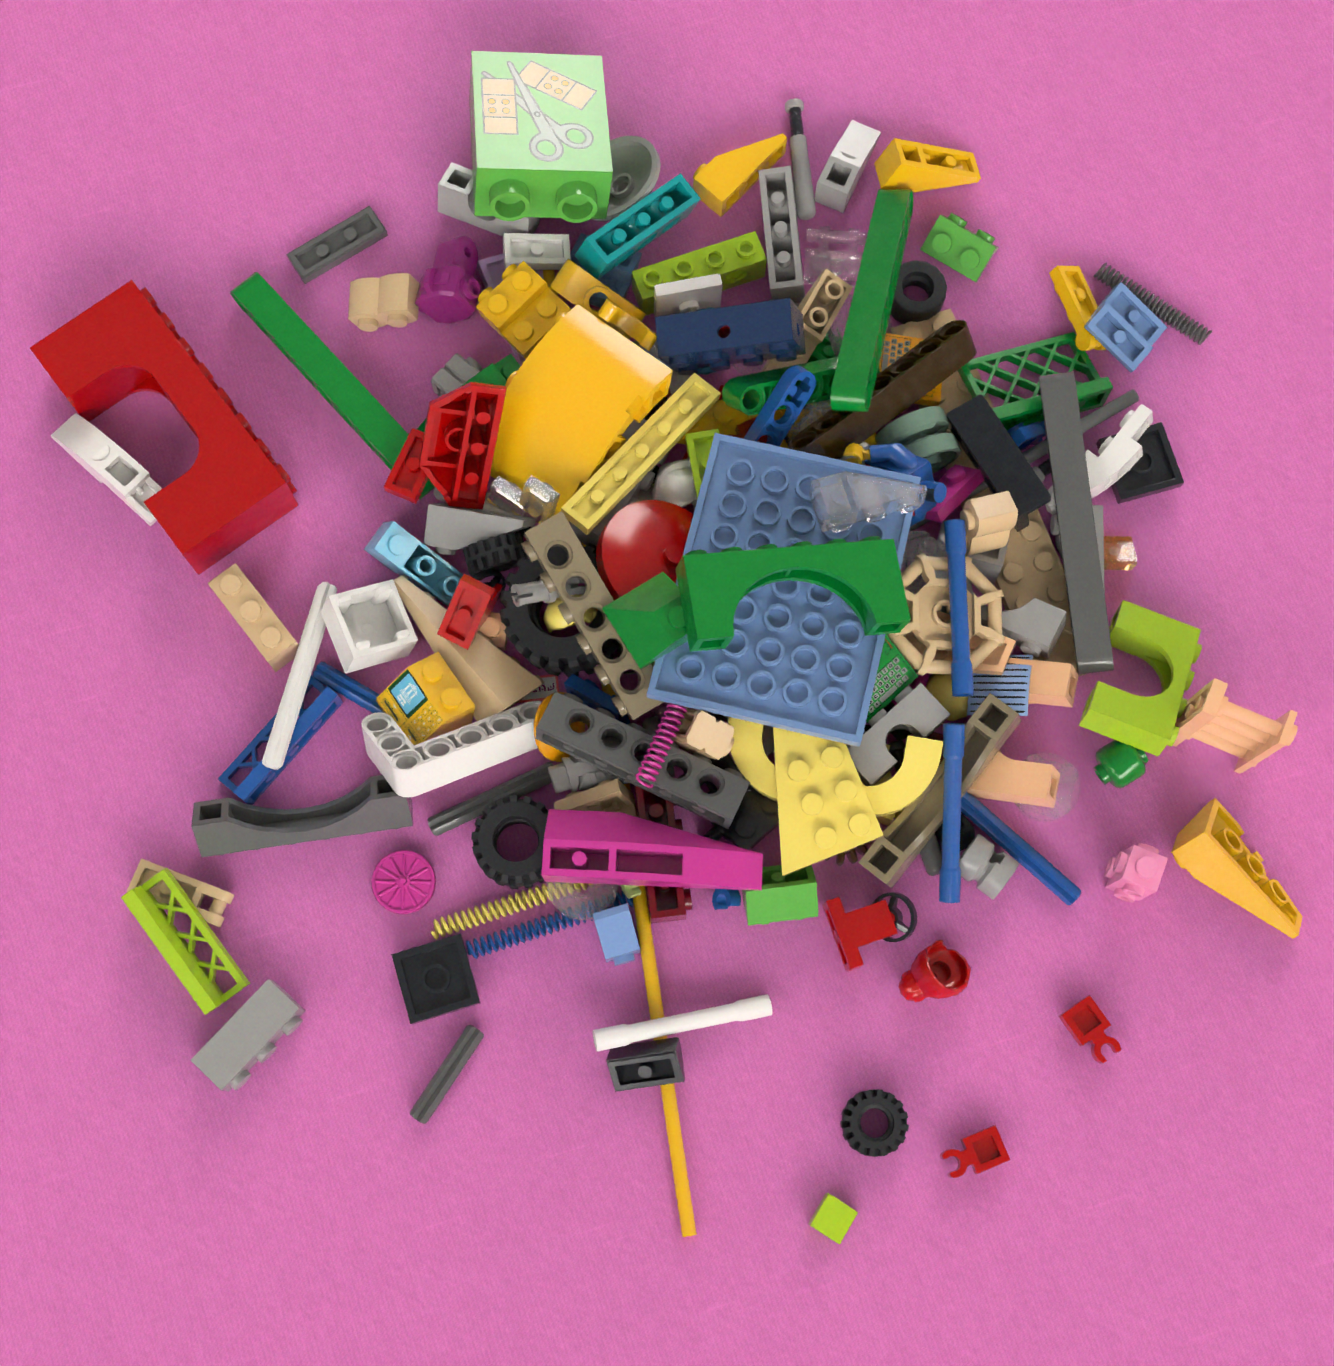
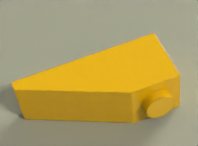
M782 133L715 156L708 164L703 163L693 175L694 191L704 204L722 217L759 180L758 170L770 169L785 154L787 137Z
M893 138L874 163L881 189H912L914 193L977 183L981 179L974 153Z

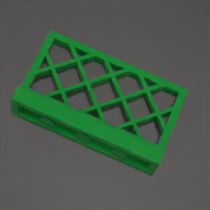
M1075 332L977 357L957 370L972 398L980 394L985 396L988 393L1005 400L1003 405L992 409L1007 431L1022 422L1027 426L1035 422L1040 423L1044 421L1039 381L1036 384L1020 377L1022 368L1041 376L1058 374V372L1048 369L1051 360L1069 367L1068 372L1074 369L1086 374L1089 379L1088 382L1082 383L1075 380L1080 412L1102 407L1113 389V385L1108 377L1101 378L1086 351H1081L1077 348L1075 343L1077 335ZM1069 344L1075 355L1072 359L1055 352L1057 347ZM1036 353L1048 358L1045 367L1027 360L1028 355ZM1008 361L1019 366L1016 375L998 368L999 363ZM979 369L989 373L990 376L987 383L974 378L970 371ZM993 376L1012 383L1009 391L1007 392L991 385ZM1015 385L1034 392L1032 397L1024 399L1012 394Z

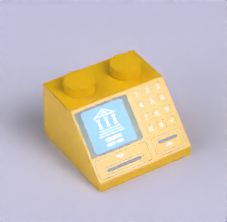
M439 652L408 666L376 698L383 712L394 719L413 745L471 724L475 710V704Z

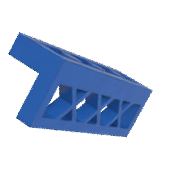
M312 675L305 695L312 687L316 688L321 694L307 709H304L303 699L298 715L299 719L296 722L283 766L278 770L270 769L262 764V760L258 761L257 749L262 743H266L269 740L276 713L218 778L220 782L246 804L253 805L343 704L337 693L328 686L325 687ZM252 756V762H246ZM252 768L250 774L238 787L230 781L239 769Z

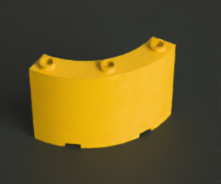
M577 304L568 313H561L556 318L553 327L531 351L518 371H514L506 381L505 386L507 390L490 476L547 518L561 512V508L624 445L626 438L622 435L633 420L640 423L656 404L668 394L673 370Z

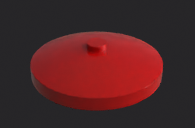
M642 500L623 507L607 522L597 542L596 562L599 576L614 601L661 572H664L676 583L675 569L684 553L693 518L691 512L666 501Z

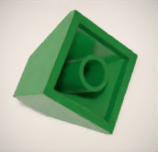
M661 572L602 608V611L640 670L688 641L679 587L664 572Z

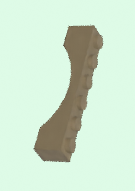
M991 693L988 694L965 725L961 799L1021 722L1019 713ZM944 759L938 766L936 774L924 793L901 812L883 831V837L876 839L858 862L891 888H893L943 823Z

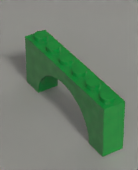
M870 536L857 542L834 539L825 544L812 545L811 542L803 541L795 543L791 547L777 548L775 544H766L754 550L729 547L716 553H707L705 550H693L682 556L675 569L690 652L726 649L734 637V615L738 603L753 590L766 584L780 581L808 582L835 593L856 613L865 636L900 633L911 621L894 539L881 540L879 536Z

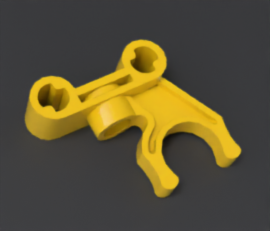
M566 260L549 287L575 306L577 304L627 339L634 338L642 347L650 351L657 341V336L654 331L642 323L646 313L593 277L572 260ZM597 292L605 294L608 298L600 310H594L589 305L590 297Z

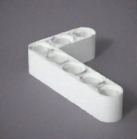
M526 702L416 745L412 744L390 715L386 713H373L366 716L361 723L366 753L396 794L402 797L418 796L537 749L534 737V720L541 702Z

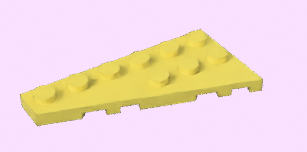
M773 727L782 876L883 837V832L846 744Z

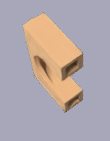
M1009 658L1008 663L1032 665L1028 704L1073 707L1079 674L1072 664ZM999 749L967 792L976 798L1054 808L1060 773L1052 764L1013 760L1004 756Z

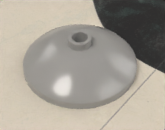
M623 136L610 140L613 174L606 219L592 220H613L651 194L659 177L661 163L657 150L645 138Z

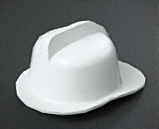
M689 458L663 464L657 472L654 484L647 491L641 490L637 499L640 501L661 500L680 507L691 504L697 498Z

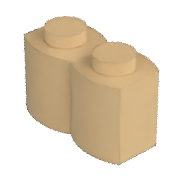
M409 273L388 274L380 278L356 279L350 282L348 319L360 330L367 332L376 331L379 327L386 325L397 328L405 327L408 323L418 320L419 307L415 304L420 283Z
M1009 491L966 501L963 510L960 512V519L965 520L966 556L1006 546L1010 529L1014 528L1018 518V510Z

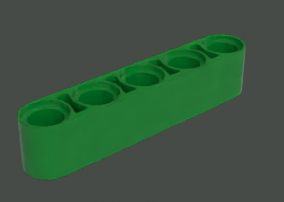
M838 357L798 364L810 371L816 379V387L806 404L831 399V387ZM792 366L731 378L723 387V401L726 405L744 414H759L784 372ZM797 380L796 386L801 384V380ZM787 395L786 398L791 401L792 397ZM782 405L777 410L786 409V406Z

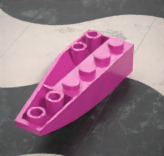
M549 809L543 842L541 874L545 882L762 891V853L622 812Z

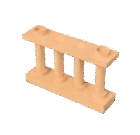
M1214 678L1187 700L1182 716L1176 719L1175 726L1179 727V733L1173 746L1176 747L1185 739L1190 740V738L1199 740L1239 757L1234 772L1241 774L1293 742L1298 730V726L1294 725L1298 712L1290 710L1278 719L1272 720L1229 702V698L1224 696L1228 683Z

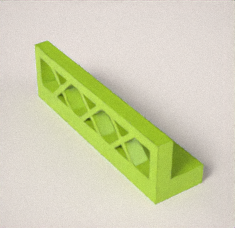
M168 868L161 870L143 885L131 889L121 897L205 1015L218 1008L250 984ZM162 880L171 890L169 904L158 902L150 892V889ZM175 911L187 913L191 918L190 933L178 931L174 925ZM196 940L209 943L213 949L211 962L198 959L194 953ZM217 969L229 971L237 983L225 993L221 991L215 982Z

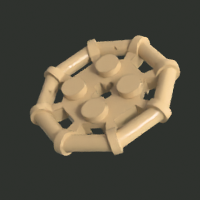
M924 553L916 555L915 561L901 573L907 604H909L911 621L900 633L886 635L900 653L916 668L917 674L924 676L925 673L951 674L952 660H933L936 650L952 651L951 621L949 619L947 623H943L937 616V612L941 610L942 606H946L947 612L950 613L949 579L936 578L934 572L948 571V558L926 556ZM965 555L966 577L983 594L977 597L967 590L969 640L975 635L983 639V642L970 653L974 673V669L998 646H1002L1005 641V637L1002 635V597H1004L1002 589L998 590L971 562L972 558ZM921 575L926 584L913 594L906 588ZM987 604L988 627L981 625V606ZM913 632L915 639L926 646L923 654L907 640L906 634Z

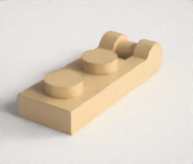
M141 858L127 892L143 885L161 870L165 869V867ZM169 869L208 924L221 928L225 919L222 917L226 905H231L235 895ZM162 880L151 888L150 892L158 902L169 904L171 890ZM205 895L214 898L209 911L200 908Z

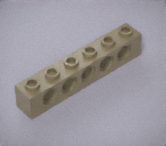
M563 512L557 513L524 532L523 536L526 541L521 543L524 551L531 562L538 560L544 570L539 575L549 593L556 591L562 601L557 606L567 624L574 622L580 634L575 638L585 655L592 653L598 665L593 669L603 686L610 684L616 696L611 700L621 717L628 715L630 720H634L663 703V701L647 698L653 667L649 664L643 669H639L602 611L603 607L614 600ZM556 546L563 548L567 553L566 563L561 566L551 564L547 557L550 548ZM577 577L584 582L585 592L582 596L573 597L567 593L565 585L568 579ZM595 608L602 613L603 622L600 627L590 628L585 624L584 613L587 609ZM614 639L620 644L621 652L616 659H608L603 655L602 644L605 640ZM627 669L633 670L638 676V685L630 691L624 689L620 684V676Z

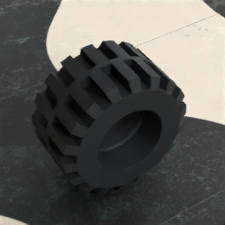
M517 795L509 796L510 800L506 801L500 798L495 801L496 805L493 807L487 806L483 810L484 815L482 818H477L475 822L476 829L475 832H472L471 838L474 856L485 875L489 879H493L496 884L501 886L507 885L510 889H518L520 886H525V888L533 887V883L538 881L542 883L544 881L541 874L548 810L540 801L536 803L531 797L524 796V799H518ZM525 824L532 827L538 835L536 851L523 861L512 862L504 859L497 850L499 835L511 825Z

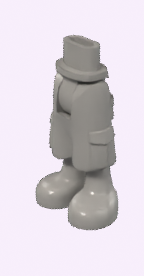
M653 716L646 718L642 723V727L647 730L648 735L655 736V731L659 729L658 724L660 723ZM608 736L602 739L603 744L609 748H616L620 745L619 740L615 737ZM646 754L637 756L635 758L639 762H642L645 760L644 755ZM571 755L569 757H562V763L548 767L555 793L569 789L571 792H577V789L588 790L596 787L604 780L618 779L623 784L629 783ZM674 766L667 769L671 777L675 776Z

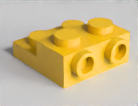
M522 261L518 266L516 264L508 266L502 274L503 281L494 289L488 287L481 292L478 297L479 304L476 308L481 317L526 359L540 340L553 327L556 318L563 312L568 313L571 308L548 287L546 281L527 263Z

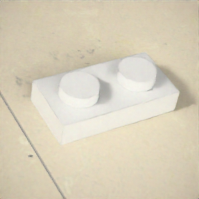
M504 233V269L511 264L518 266L524 261L534 270H560L567 259L571 260L569 234Z

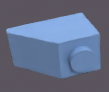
M628 903L593 913L606 963L614 961V965L618 966L634 961V954L640 953V947Z

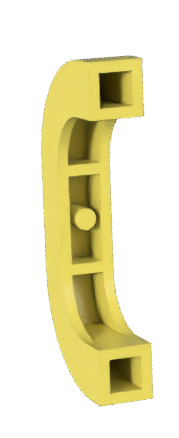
M729 717L728 724L733 726L735 731L733 735L734 744L730 751L739 772L744 776L745 780L750 782V785L756 791L769 799L777 801L775 765L768 759L763 748L765 725ZM907 736L903 761L898 772L890 780L882 784L863 786L876 817L890 815L903 810L924 793L939 766L943 741Z

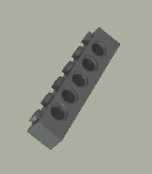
M556 691L554 692L536 727L535 739L729 829L750 784L740 772L731 768L723 770L713 765L712 761L702 754L693 753L691 755L680 750L679 745L675 742L673 744L666 743L671 749L664 750L668 754L665 757L661 756L665 760L664 763L657 762L661 764L662 769H656L659 775H652L656 778V781L652 782L639 776L643 782L653 784L654 786L653 788L645 787L636 780L635 775L639 773L638 768L642 767V765L635 758L634 754L640 751L647 752V749L651 748L650 742H653V736L648 735L647 730L635 723H628L627 725L616 720L611 712L603 708H596L595 710L584 705L583 701L573 694L564 693L563 695ZM577 721L583 722L587 725L588 730L577 733L570 728V725ZM612 736L619 740L620 745L616 748H609L603 744L602 739ZM653 744V747L662 749L658 747L656 744ZM650 751L651 754H656V755H658V754L655 753L654 751ZM645 763V764H644V765L647 766V767L654 768V767L650 766L648 763ZM672 766L679 767L683 770L685 776L678 779L673 778L668 774L667 769ZM644 769L641 770L643 773L650 774ZM705 781L711 782L716 786L717 792L713 794L705 793L701 790L699 784Z

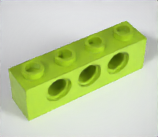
M756 231L633 270L632 290L639 308L647 316L654 313V286L657 284L720 274L723 291L765 277L767 258Z

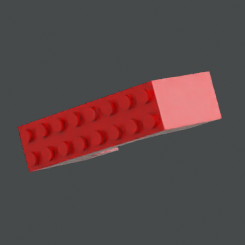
M130 280L31 346L30 349L78 414L88 422L127 396L137 392L148 391L158 393L168 399L198 438V456L193 466L185 474L145 500L144 503L196 573L200 575L297 507L298 503L293 496L297 490L281 464L275 462L270 450L262 439L256 437L251 425L243 414L237 412L224 389L218 387L208 368L203 362H199L194 355L195 352L185 338L180 337L177 333L176 327L166 313L161 312L158 308L157 302L147 288L144 287L139 290L133 280Z

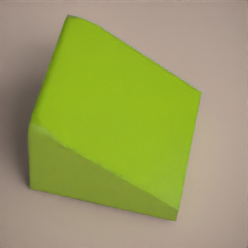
M826 1192L808 1225L840 1245L858 1212Z

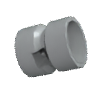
M978 833L960 857L961 877L967 882L975 880L977 882L976 888L993 900L1009 881L1019 862L1004 851L996 853L994 851L995 845Z

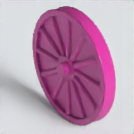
M400 850L386 855L379 861L372 875L371 886L376 900L385 909L396 914H410L420 910L430 901L435 891L436 878L432 866L422 855L409 850Z

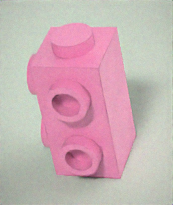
M1139 843L1138 846L1133 845L1123 852L1120 851L1116 858H1110L1106 866L1104 876L1108 877L1105 888L1115 891L1114 896L1123 901L1131 903L1135 900L1139 901L1157 892L1168 858L1159 855L1157 848L1143 843Z

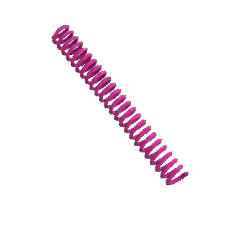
M672 703L667 705V711H664L665 717L661 718L662 723L658 724L659 729L655 731L656 735L652 737L653 742H650L651 748L647 749L648 754L644 755L645 760L641 762L642 767L638 768L639 773L635 775L636 780L643 786L648 788L654 787L653 784L643 782L639 776L652 782L656 781V778L652 775H659L656 769H662L661 764L657 762H665L661 756H668L664 750H670L671 748L666 743H674L671 738H675L676 734L672 731H679L676 725H682L679 719H684L685 717L682 713L688 712L685 706ZM664 725V726H665L666 728H668L669 730H667V729H662L661 726ZM653 744H656L658 747L662 749L653 747ZM650 751H654V752L657 753L658 755H656V754H651ZM647 757H651L655 761L648 760ZM645 763H648L650 766H652V767H654V768L647 767V766H645L644 764H645ZM644 769L650 774L643 773L641 770Z

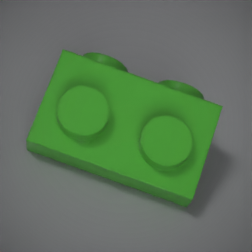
M950 213L949 217L940 215L920 250L972 281L977 282L993 254L999 249L998 246L993 244L996 238L981 229H978L977 233L965 228L968 222L953 213Z

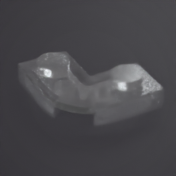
M532 475L525 482L522 491L515 483L508 482L498 476L490 486L487 502L510 514L536 518L535 523H542L554 515L560 494L551 485L541 482Z

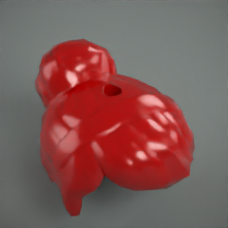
M937 940L916 956L911 965V970L902 974L898 986L900 994L906 1000L914 1002L923 1001L927 997L941 999L956 996L967 987L972 967L958 951L946 949L943 940Z

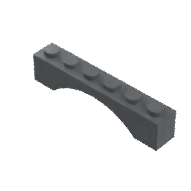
M383 775L369 777L358 788L343 797L307 808H263L245 804L232 798L195 802L191 827L201 857L410 827L413 826V807L411 797L399 796Z

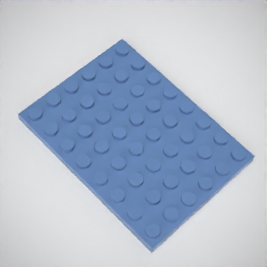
M715 433L683 555L693 550H705L707 553H716L729 547L754 550L766 544H775L777 548L791 547L793 544L803 541L811 542L812 545L825 544L834 539L857 542L866 537L879 536L881 540L894 539L901 569L921 477ZM780 581L766 584L753 590L738 603L734 615V637L726 649L690 652L687 641L655 660L647 698L860 747L886 634L865 636L856 613L842 598L830 590L803 581Z

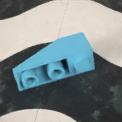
M383 522L364 548L367 553L399 576L406 575L408 580L424 592H428L446 606H449L463 574L396 522Z

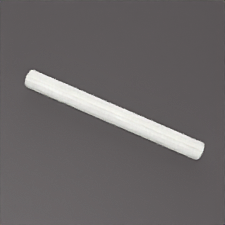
M322 582L317 586L262 759V764L273 770H278L283 766L326 629L321 611L328 596L337 593L336 586L328 582Z

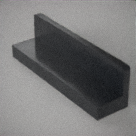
M980 394L946 413L950 423L949 429L956 436L958 443L975 469L980 470L984 482L991 493L1010 492L1018 510V518L1014 528L1019 532L1029 526L1028 514L1049 503L1051 495L989 403Z

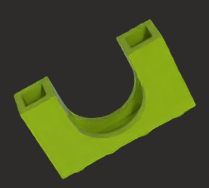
M1123 600L1114 613L1109 625L1111 647L1137 656L1152 666L1159 676L1162 688L1161 693L1155 696H1138L1098 681L1087 697L1079 726L1159 756L1167 745L1173 746L1179 733V727L1175 726L1176 719L1182 716L1187 704V699L1182 697L1184 690L1187 691L1194 678L1195 672L1191 671L1190 668L1192 663L1195 664L1202 649V645L1198 644L1201 629Z

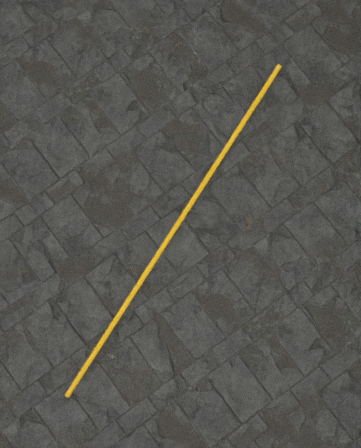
M542 270L544 281H546L549 287L555 278L554 270ZM550 288L558 296V293ZM601 683L603 692L610 696L616 695L610 684L603 686ZM630 783L624 784L631 791ZM638 886L642 893L633 897L650 1020L663 1018L664 1010L645 886ZM667 1035L653 1038V1041L668 1039ZM674 1083L660 1085L682 1237L697 1235L675 1085Z

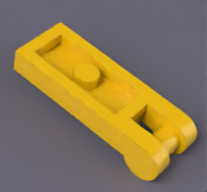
M1057 265L1049 272V275L1054 283V289L1060 296L1066 309L1068 320L1072 323L1077 333L1075 338L1077 348L1081 351H1091L1093 349L1107 350L1084 328L1098 305L1080 267Z

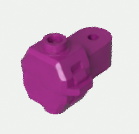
M460 236L441 242L437 248L433 268L427 269L420 280L415 304L419 307L418 310L429 315L437 323L450 324L470 319L476 311L482 285L474 279L478 262V251L471 238Z

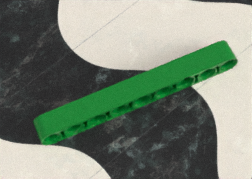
M912 189L878 190L832 382L831 408L833 411H869L913 213Z
M254 272L231 290L230 294L240 308L385 465L392 470L409 435L259 273ZM428 479L419 500L435 488L430 479Z

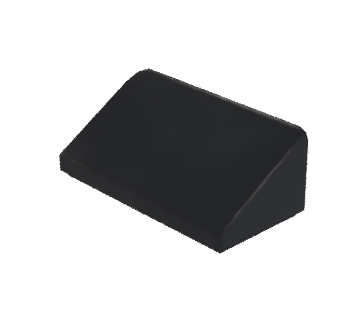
M678 1037L612 1048L606 1059L615 1092L685 1081L681 1044Z

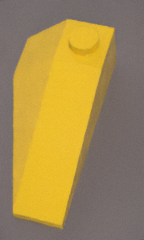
M1216 798L1210 800L1177 834L1171 851L1175 861L1181 868L1187 869L1195 879L1292 939L1299 936L1303 916L1281 884L1275 879H1268L1264 866L1261 863L1264 861L1258 851L1251 854L1240 838L1245 832L1239 823Z

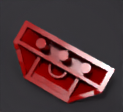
M469 382L429 402L419 466L443 495L444 500L449 506L483 510L507 390L506 386Z

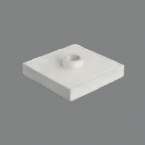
M720 274L657 284L654 286V317L693 312L708 307L720 308L722 295Z

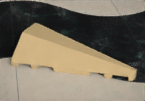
M401 575L393 580L402 602L433 652L440 653L475 704L473 716L476 721L509 709L545 683L541 677L533 675L521 666L520 661L513 656L509 657L493 645V641L480 631L477 632L468 650L437 635L447 609L434 600L435 597L431 594L423 592L411 583L406 575Z

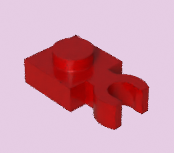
M1090 995L1084 997L1058 1016L1079 1046H1083L1089 1041L1092 1045L1091 1054L1096 1062L1101 1064L1107 1061L1101 1053V1047L1104 1044L1109 1045L1114 1053L1121 1051L1119 1042L1113 1037L1106 1036L1104 1030L1111 1026V1024Z
M996 1125L960 1139L964 1150L948 1149L940 1154V1158L943 1160L953 1156L958 1161L956 1170L947 1173L950 1178L962 1176L969 1165L972 1166L975 1174H979L1011 1160Z

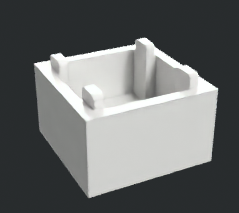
M393 579L330 595L321 611L345 674L409 656L418 641Z

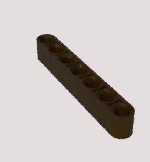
M955 320L943 325L877 374L868 412L833 411L831 409L794 436L788 443L789 449L840 460L844 457L845 448L849 444H861L976 356L977 351L966 321Z

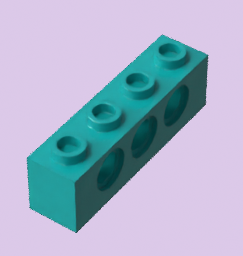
M680 173L585 238L574 256L587 272L596 279H599L688 217L701 198Z

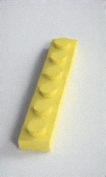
M694 372L561 508L566 519L588 535L719 400L720 392Z

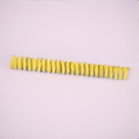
M549 882V890L542 883V892L536 885L535 894L532 888L529 887V898L524 890L521 892L522 899L519 893L515 892V901L512 895L509 894V905L503 896L501 898L502 907L498 899L494 900L495 909L492 902L488 901L489 913L483 903L481 904L482 915L476 905L474 907L475 916L469 907L467 909L468 918L465 912L461 910L462 922L456 912L454 913L455 924L451 915H447L448 926L444 917L441 916L442 930L438 921L434 919L435 932L431 931L434 939L438 940L439 934L445 937L446 932L449 935H452L453 930L458 933L459 926L464 931L466 930V924L472 929L473 922L476 926H479L480 920L485 924L487 921L486 917L492 922L493 915L498 920L500 913L503 917H506L507 911L510 915H513V907L518 913L520 912V906L526 911L527 904L533 909V900L537 906H540V898L544 904L547 903V897L553 902L554 895L560 900V891L564 897H567V889L571 895L574 894V888L580 893V884L583 890L586 891L587 883L562 882L561 885L560 882H555L554 887L553 883ZM588 883L590 888L593 889L594 884Z

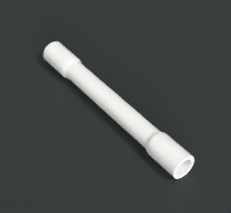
M766 994L737 1000L731 1004L634 1024H620L593 1030L594 1044L598 1052L627 1046L632 1042L709 1026L767 1017L772 1015V1004L769 995Z

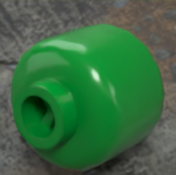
M1113 740L1096 752L1095 757L1098 765L1093 767L1104 785L1110 782L1116 788L1121 789L1145 774V763L1148 762V758L1144 751Z

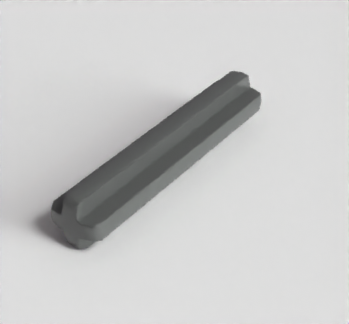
M468 1025L411 1109L410 1115L423 1124L429 1121L483 1039L484 1034L472 1025Z

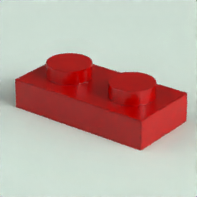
M412 428L386 480L384 489L390 494L417 504L429 478L419 466L424 432Z

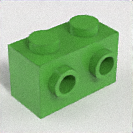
M781 865L762 867V891L742 890L748 926L787 920H802L819 916L817 882L812 865L782 876Z

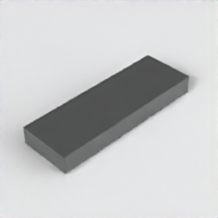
M368 206L286 255L304 284H307L387 237L388 234L372 208Z

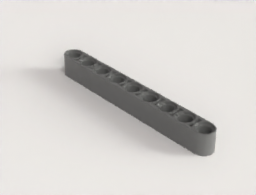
M1074 371L1039 376L1077 671L1079 675L1113 671V654Z

